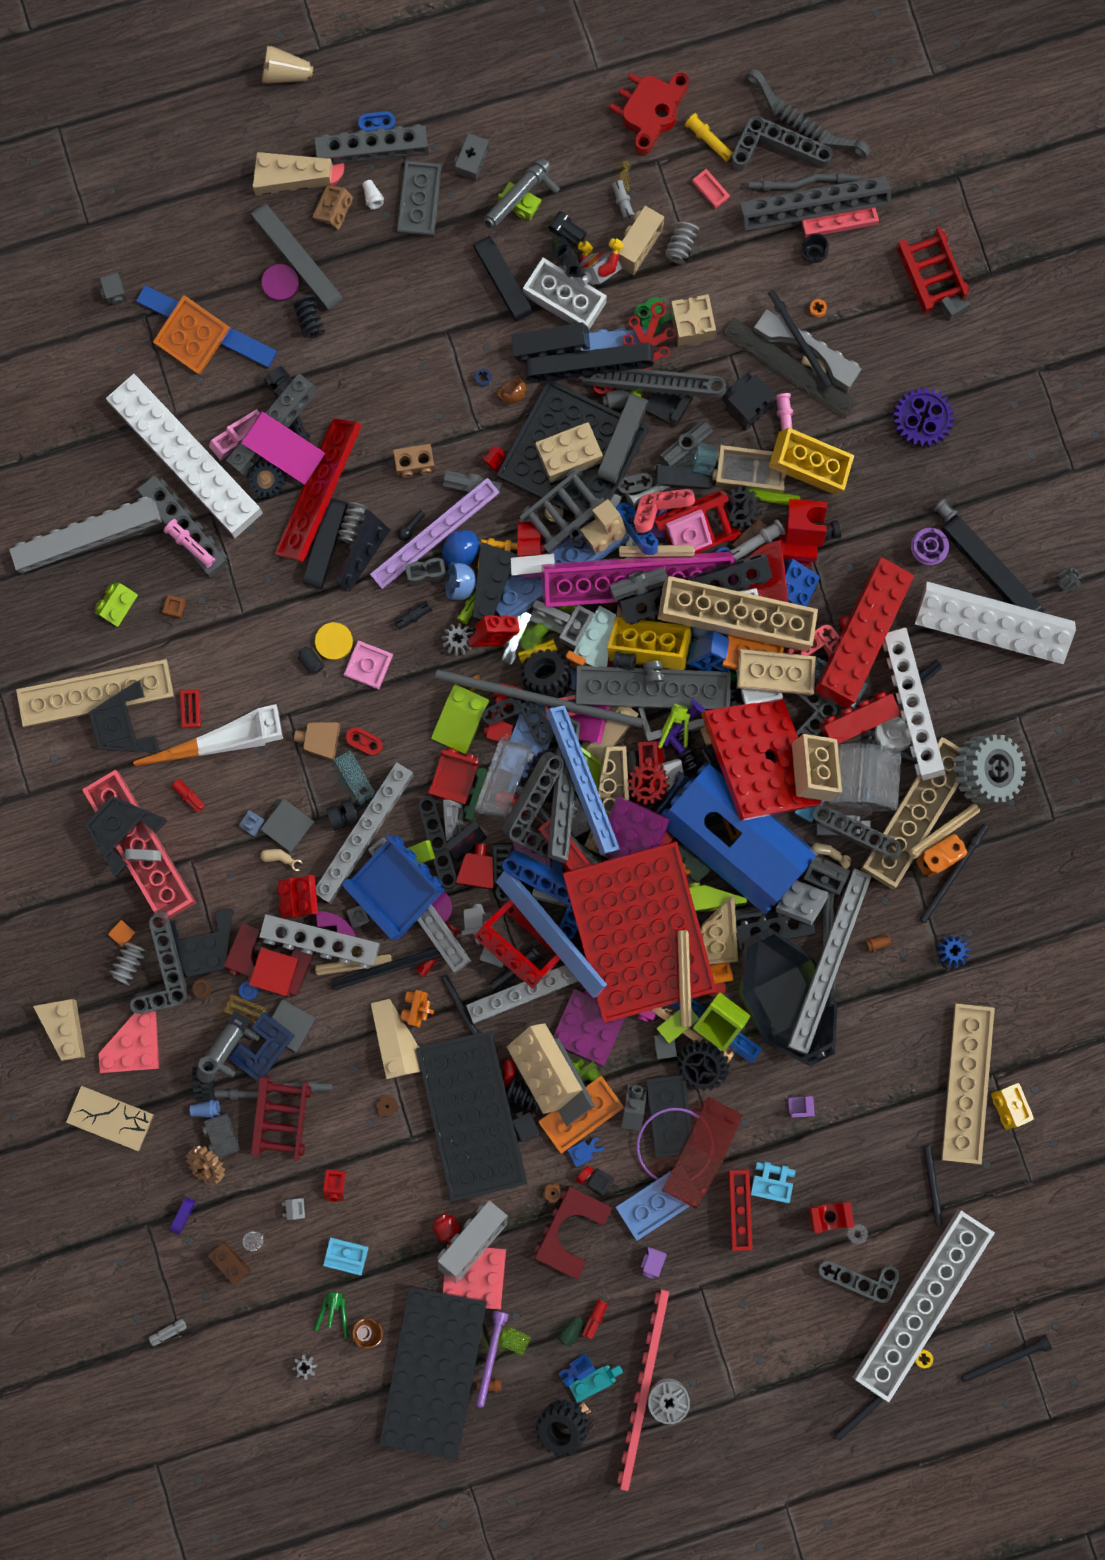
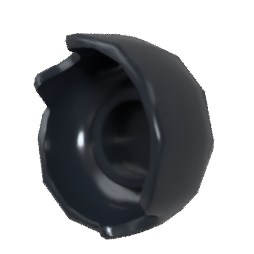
M811 234L810 238L804 240L801 245L800 252L802 258L810 264L824 261L829 252L827 238L822 234Z

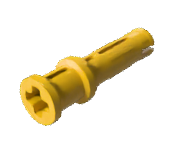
M696 113L687 120L684 126L686 128L689 127L696 134L697 138H702L725 162L733 156V152L709 130V125L704 124Z

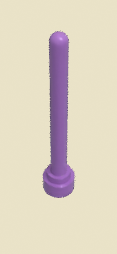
M493 1311L494 1328L476 1405L478 1408H482L485 1404L502 1325L504 1326L509 1316L506 1313Z

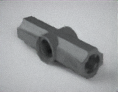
M701 420L691 430L681 435L679 440L660 455V458L666 466H674L687 454L692 453L695 447L713 433V430L707 422ZM683 441H689L691 443V446L684 447L681 443Z
M446 471L443 487L462 491L463 494L467 495L485 479L472 473L465 475ZM491 481L500 492L502 483ZM498 494L494 499L498 500L500 494Z

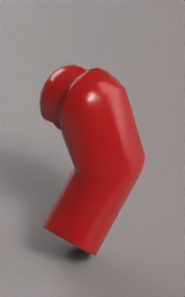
M513 1058L506 1059L503 1063V1078L506 1088H509L517 1072L516 1063Z

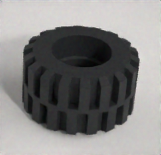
M546 649L544 652L538 650V653L530 654L531 657H527L525 663L521 666V676L526 691L555 698L565 695L564 691L569 690V685L572 682L566 658L564 659V656L561 653L558 654L555 650L551 652L550 649ZM547 672H552V673H554V674H553L551 677H549V678H546V679H540V678H539V676H541V675L544 674V673H547Z
M563 1399L562 1402L556 1400L545 1408L537 1420L535 1433H538L537 1440H541L542 1443L540 1445L543 1448L546 1447L547 1452L550 1453L552 1451L554 1455L558 1456L561 1454L564 1457L567 1454L572 1455L575 1451L579 1450L590 1430L588 1426L590 1424L589 1419H586L587 1414L581 1411L582 1407L580 1405L577 1407L575 1402L571 1401L568 1403L567 1400ZM555 1422L565 1424L571 1434L559 1431Z

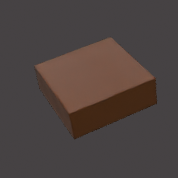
M167 595L162 613L181 619L186 599Z

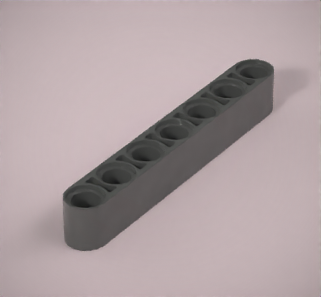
M265 202L250 213L255 223L327 311L343 300L338 290Z

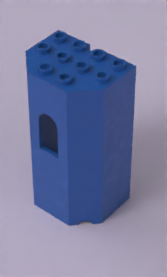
M712 762L708 765L705 763L697 771L699 776L696 779L692 778L683 787L685 792L683 794L680 792L670 802L672 807H667L661 813L662 816L670 819L666 830L760 911L766 914L771 909L770 907L780 900L805 871L809 862L811 863L817 856V852L774 815L740 821L722 771ZM718 812L742 832L741 836L731 847H728L706 828L704 818L708 813Z

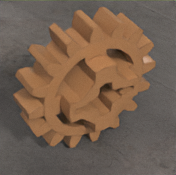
M200 1145L193 1147L186 1155L188 1158L186 1162L190 1164L188 1168L193 1170V1175L198 1177L199 1181L202 1179L205 1184L209 1182L212 1186L214 1183L217 1184L225 1176L223 1173L225 1168L221 1167L223 1163L218 1161V1156L213 1154L212 1150L207 1151L205 1146L203 1148Z

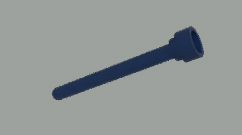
M680 771L674 776L673 786L654 812L661 815L679 789L683 788L691 780Z

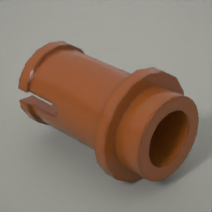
M888 934L874 939L870 937L865 941L868 952L872 951L873 953L878 949L892 945Z
M497 1377L490 1379L487 1392H495V1394L501 1392V1379H497ZM477 1379V1392L480 1390L482 1379Z

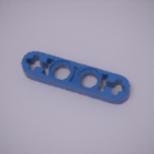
M628 503L618 504L616 510L622 517L625 529L641 552L646 555L656 554L658 552V540L651 530L644 532L643 534L645 535L640 536L637 535L639 532L636 531L635 525L629 524V522H634L636 510Z

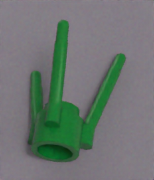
M327 1292V1297H324L314 1330L318 1331L326 1307L330 1308L327 1328L330 1329L334 1309H339V1306H341L344 1339L347 1340L346 1299H342V1293Z

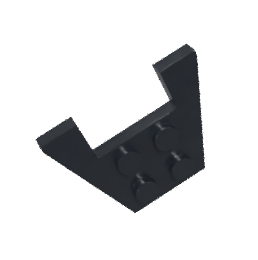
M141 680L134 682L89 711L99 749L160 752L156 735L136 739L128 712L127 701L145 697Z
M110 796L87 821L85 826L102 853L112 874L117 877L128 864L114 852L116 847L140 821L156 834L165 825L167 820L119 798Z
M233 908L215 912L218 932L180 940L176 920L170 921L180 964L187 977L226 969L224 965L229 951Z

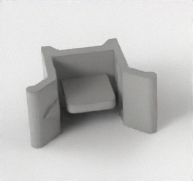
M474 904L471 909L464 910L465 929L462 931V934H474L475 936L480 928L492 917V914L485 913L481 904Z

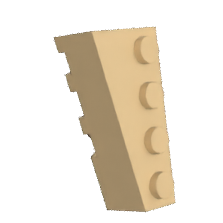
M257 152L253 182L255 195L260 196L263 193L271 192V194L284 190L294 191L298 188L307 187L308 189L327 186V184L330 185L333 169L332 161L327 158Z
M624 745L604 746L597 791L608 819L618 796L629 800L626 746Z

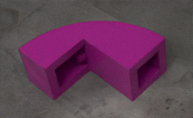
M322 911L316 914L318 928L337 927V933L357 937L353 928L341 917ZM338 942L339 949H343V943Z

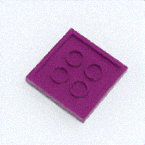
M618 796L610 814L609 822L620 849L606 855L616 858L659 846L670 819Z
M574 989L553 1038H559L566 1050L604 1066L625 1017L604 1023L598 1000Z

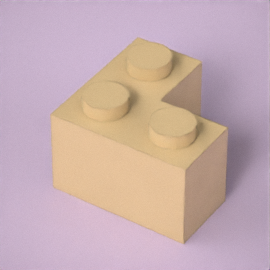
M608 499L592 510L595 520L580 529L585 536V542L595 554L606 550L609 545L621 540L627 534L620 513Z

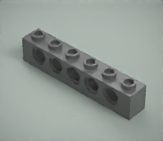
M420 124L406 128L397 126L388 130L379 128L370 132L361 130L352 134L342 132L334 136L324 134L315 138L317 158L331 159L332 164L429 154L426 126ZM406 138L413 139L411 142L404 141ZM388 140L395 141L393 144L386 143V141ZM369 142L376 143L374 146L367 145ZM351 144L358 145L356 148L349 147ZM339 146V149L331 150V147Z
M299 373L266 414L288 428L319 390ZM240 443L226 461L247 477L263 457Z
M154 475L137 489L142 497L151 498L156 502L160 518L166 526L173 519L178 521L177 524L179 526L183 522L189 523V526L184 530L189 531L192 539L195 536L201 537L198 544L206 551H213L212 557L215 558V562L207 568L187 548L186 550L210 578L214 577L228 565L225 560L228 558L221 548L217 550L214 547L216 542L209 534L207 536L204 535L202 525L197 520L194 522L190 518L191 512L186 506L182 508L178 504L180 499L174 492L170 494L166 489L169 487L162 478L158 480ZM159 494H165V498L162 501L156 500ZM171 508L177 509L174 515H168V511Z

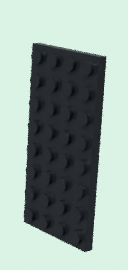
M493 1030L416 1048L451 1202L528 1184L513 1124L511 1108L507 1099V1091Z
M409 1286L379 1445L455 1460L458 1459L487 1305L486 1300Z

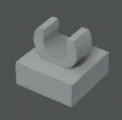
M304 1198L289 1199L282 1203V1206H286V1213L282 1214V1216L287 1217V1220L305 1218Z

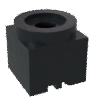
M747 373L726 391L721 400L726 404L725 410L746 431L755 423V419L759 420L762 414H766L773 407L776 395L756 374L752 377Z

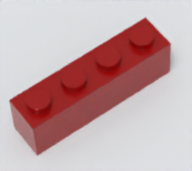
M881 691L875 694V698L869 701L864 699L858 702V706L852 709L851 707L845 708L840 711L841 714L835 717L831 715L824 718V722L819 724L823 736L837 739V744H840L901 715L893 694Z
M728 1170L731 1250H752L749 1170Z

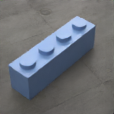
M641 327L644 334L646 335L647 329ZM619 328L615 331H608L602 329L589 333L590 349L588 350L625 346L622 338L626 334L634 337V344H640V341L634 330ZM630 336L625 338L627 344L631 342Z

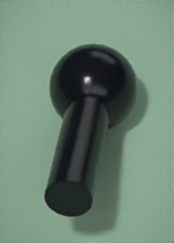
M420 510L407 526L400 527L397 531L398 538L402 541H408L412 537V530L426 514Z

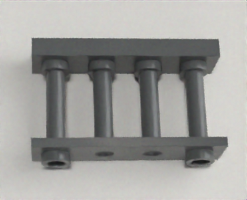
M579 468L569 471L566 474L567 478L532 507L529 505L521 512L520 518L524 522L530 519L546 539L544 548L550 554L570 538L569 532L572 528L577 527V530L578 528L581 529L595 518L592 510L605 501L603 497L600 500L595 498L581 481L579 476L583 473ZM572 482L590 503V508L585 512L580 510L564 490ZM556 495H559L575 514L576 520L571 524L569 522L566 523L549 502ZM543 506L561 527V532L556 536L554 534L551 535L535 515Z

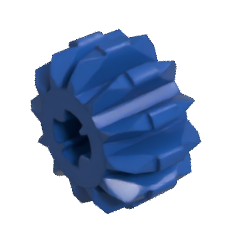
M950 935L949 940L944 937L942 939L944 944H938V947L943 950L938 951L937 955L943 954L944 957L940 959V962L947 959V967L953 963L954 968L958 967V962L964 965L965 961L963 958L969 959L970 957L965 952L971 949L969 947L964 948V945L968 942L965 940L961 943V936H957L956 940L954 935ZM953 946L955 947L954 949L957 948L958 953H956L955 956H953V953L950 954V949H952Z

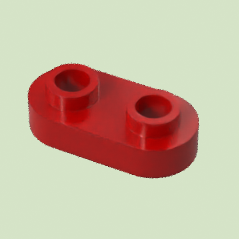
M351 728L346 734V740L350 746L370 756L380 754L383 749V744L378 737L360 728ZM359 735L360 739L358 741H354L353 736ZM372 743L377 745L374 750L370 749Z

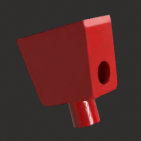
M476 844L474 854H465L456 881L458 885L493 890V857L486 856L487 845Z

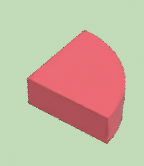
M344 163L333 165L330 185L338 183L343 176Z

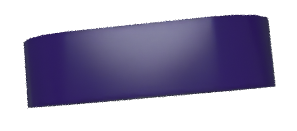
M188 1197L185 1198L170 1228L171 1232L180 1235L196 1201Z

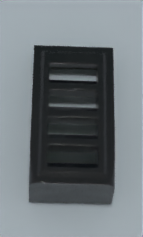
M493 843V883H496L499 878L497 873H503L504 869H497V866H502L504 862L497 861V858H507L513 851V843ZM498 850H508V853H498Z

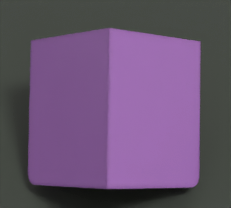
M813 1096L788 1098L789 1118L815 1116Z

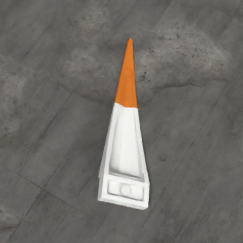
M277 705L258 708L216 730L173 748L136 760L133 764L134 766L258 747L264 746L267 742L283 739Z

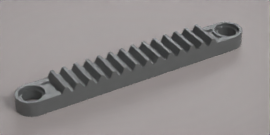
M647 369L596 374L590 378L579 377L585 385L601 386L602 388L608 387L610 389L616 388L617 390L622 388L626 391L628 389L631 391L638 390L639 392L645 391L647 393L652 391L653 393L660 392L661 394H675L676 396L681 394L683 396L689 395L690 397L697 396L698 398L702 396L719 398L727 390L724 379L718 376ZM715 383L722 385L718 391H714L711 388Z

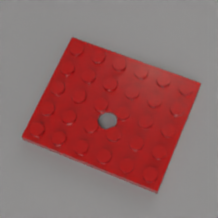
M784 699L708 710L701 714L740 821L817 807L823 803L822 800L796 796L792 742L798 736ZM767 750L775 753L777 757L776 763L766 759L765 752Z

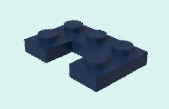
M266 1012L261 1014L252 1027L253 1030L266 1039V1042L257 1054L244 1043H240L229 1057L233 1063L258 1082H260L262 1075L268 1073L295 1037L294 1034Z

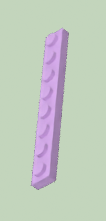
M488 478L485 479L370 575L384 589L406 571L405 566L421 559L500 494V492Z

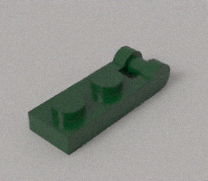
M485 768L477 770L478 781L476 786L471 788L469 797H472L470 805L466 804L463 815H466L465 820L472 823L488 780V772Z

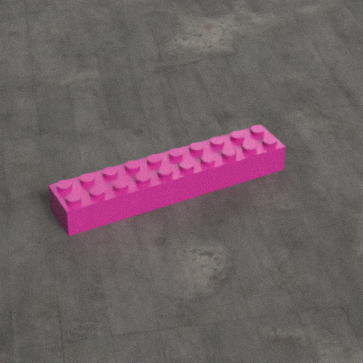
M730 552L694 554L693 557H643L541 564L543 603L546 607L618 602V600L614 601L609 584L626 579L632 573L638 571L647 572L665 567L668 577L681 579L734 562V556ZM735 574L728 577V583L735 581ZM713 580L710 585L717 586L718 581Z

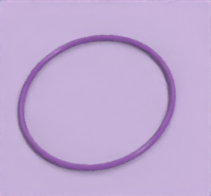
M668 1108L653 1114L643 1124L638 1134L637 1155L643 1169L656 1180L659 1178L646 1168L640 1155V1138L646 1125L654 1117L664 1112L683 1111L695 1116L705 1126L710 1138V1154L705 1166L695 1176L691 1177V1180H694L704 1172L712 1158L713 1138L708 1125L700 1116L683 1108Z

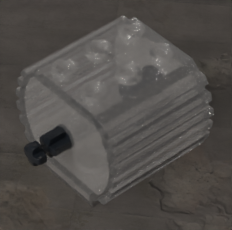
M870 730L864 732V736H867L864 744L845 743L838 745L842 793L831 800L829 804L861 811L898 810L901 751L875 745V740H872V737L875 736V731Z

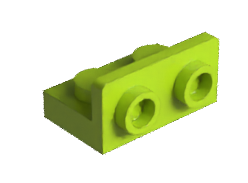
M508 183L503 193L498 195V202L515 184ZM528 192L512 211L516 212L515 214L521 219L531 220L541 204V199Z

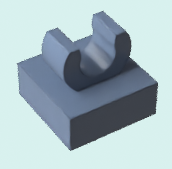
M249 810L239 824V827L256 837L266 821Z

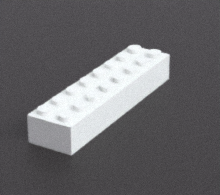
M926 582L915 620L916 625L1060 664L1065 662L1076 631L1075 621L931 582Z

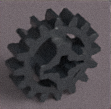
M739 486L737 492L732 488V494H727L729 501L724 503L729 524L734 522L733 526L736 528L739 524L741 528H745L746 523L752 526L751 521L757 522L756 515L762 514L758 511V508H762L763 505L757 503L761 498L755 497V491L749 493L750 488L748 487L743 491L742 487ZM740 495H746L741 499L735 498ZM732 503L733 510L730 513V504ZM752 503H753V505H754L753 512L751 511V504H752ZM740 504L745 508L743 511L738 507ZM741 516H747V517H748V518L743 519V520H738Z

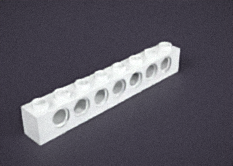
M903 628L888 632L883 642L885 652L889 651L890 657L887 658L889 669L893 668L895 675L891 677L894 687L898 686L899 693H896L898 704H903L904 710L901 711L903 722L907 721L909 728L905 730L908 740L912 739L913 746H910L912 757H917L918 764H915L917 775H921L923 781L946 775L907 629ZM896 649H903L901 654H894ZM902 666L908 667L907 671L900 672L898 670ZM908 683L913 685L909 690L903 688ZM911 701L918 702L915 707L908 706ZM915 719L922 720V723L919 725L912 724ZM925 736L927 740L924 743L917 742L918 738ZM926 754L932 755L929 761L922 760V757Z

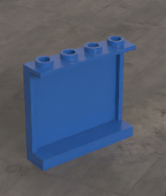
M387 835L386 838L388 840L352 879H346L341 885L391 940H399L445 890L441 886L442 882L437 877H432L429 873V868L416 859V854L410 849L407 850L403 845L404 841L399 836Z

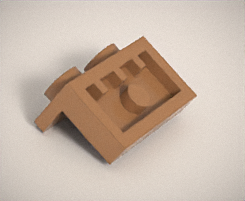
M327 184L313 218L316 221L331 224L335 229H340L352 203L353 196L345 188Z

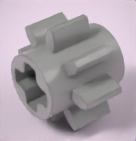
M303 1354L301 1361L297 1358L295 1359L298 1365L293 1367L292 1370H297V1378L302 1375L307 1380L309 1373L313 1376L316 1374L313 1368H316L318 1364H313V1356L307 1359L306 1355ZM304 1362H306V1365L310 1366L307 1372H305V1370L303 1368L301 1369L300 1367L304 1364Z

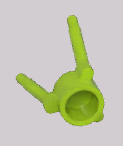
M673 704L671 713L662 729L663 735L658 745L659 749L662 748L673 721L682 723V720H684V747L687 748L689 719L691 715L687 713V707Z

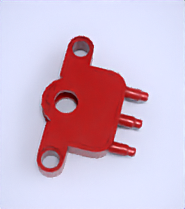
M683 72L676 73L669 84L654 76H646L642 79L630 73L628 79L638 85L632 94L621 88L618 92L622 97L629 100L623 109L614 104L610 105V110L623 117L625 127L638 134L635 140V151L638 155H648L662 132H667L675 126L678 113L677 107L685 96L689 85V77ZM677 82H683L684 85H683V86H679V85H677L676 83H677ZM664 111L668 115L666 117H659L656 113ZM644 142L648 144V146L641 147L639 144Z

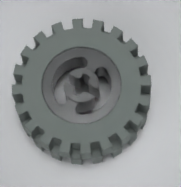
M1005 735L972 737L970 741L963 743L965 747L959 748L958 752L961 755L955 758L958 766L954 767V772H958L959 776L955 777L956 782H961L959 789L960 791H966L964 794L966 798H972L971 801L979 803H999L1014 798L1013 795L1019 793L1020 790L1017 787L1023 786L1024 782L1021 780V777H1025L1026 773L1022 771L1025 761L1020 760V757L1023 756L1022 751L1017 752L1019 746L1016 743H1011V738H1005Z

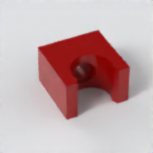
M789 499L786 515V543L824 546L827 526L816 525L811 522H824L827 502Z
M848 1201L807 1207L811 1232L813 1233L854 1227L851 1203ZM828 1211L834 1213V1220L831 1222L825 1220V1214Z

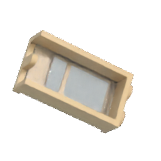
M721 445L720 451H716L715 462H718V468L714 469L712 480L716 481L715 487L721 486L738 489L741 486L744 490L748 487L755 490L783 493L786 474L769 467L773 454L771 451Z

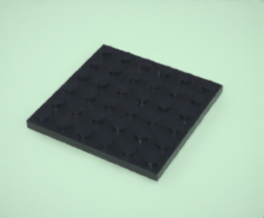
M552 380L547 381L499 469L497 478L542 499L566 478L553 483L549 482L536 451V442L589 422L604 458L622 414ZM640 424L616 483L597 477L601 464L582 471L583 474L579 478L595 498L600 500L603 497L605 501L608 499L611 502L643 443L649 427ZM573 482L564 489L581 511L584 510L585 512L590 508L589 501ZM556 495L549 501L552 505L575 516L559 495Z

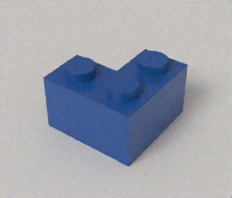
M712 632L690 643L687 664L702 671L729 672L730 668L721 667L722 661L726 660L729 639L722 636L721 633Z

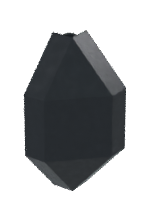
M769 927L745 940L739 995L751 1015L763 1042L811 1067L835 1054L837 1004L830 992L808 1054L805 1055L788 1048L817 965L812 956Z

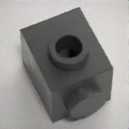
M118 273L100 278L103 286L100 292L103 300L107 299L109 305H118L127 300L124 286Z

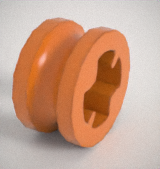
M816 299L811 303L810 313L812 316L818 318L826 313L827 305L823 300ZM816 304L819 307H823L820 313L817 310H813Z

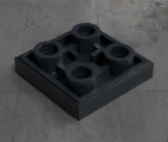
M475 821L466 824L458 835L450 837L445 846L453 858L459 862L465 857L466 853H470L475 848L476 844H481L487 837Z

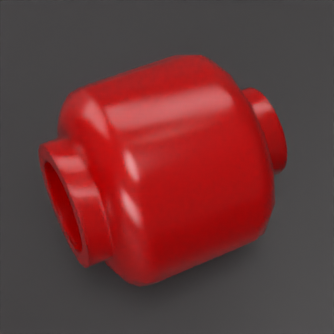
M444 1213L433 1221L432 1230L442 1243L448 1241L451 1244L452 1238L461 1231V1226L452 1214L447 1215V1213Z

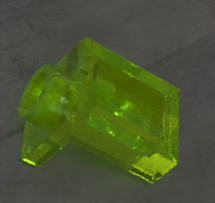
M509 1327L508 1331L504 1329L500 1341L503 1342L501 1347L508 1348L523 1356L531 1336Z

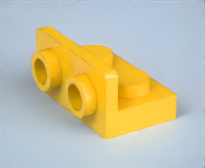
M1019 1083L991 1093L993 1103L1006 1130L1034 1120Z

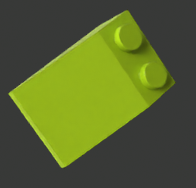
M454 684L431 739L466 754L483 720L482 714L490 705L489 699Z
M700 883L688 884L696 913L717 910L730 896H734L735 907L743 906L747 903V899L706 885L700 886Z

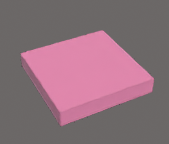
M701 509L666 523L672 545H694L696 551L713 544L704 513Z
M358 640L344 676L379 690L393 654Z

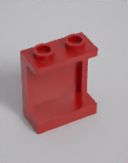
M447 748V750L441 751L439 764L428 794L432 797L452 800L466 806L479 766V760H476L474 755L467 753L465 756L459 755L457 750Z

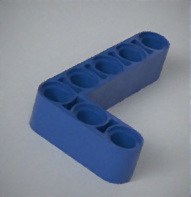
M512 851L502 864L504 871L568 904L569 906L559 928L569 940L573 939L578 932V927L568 890L564 889H567L563 873L520 851Z

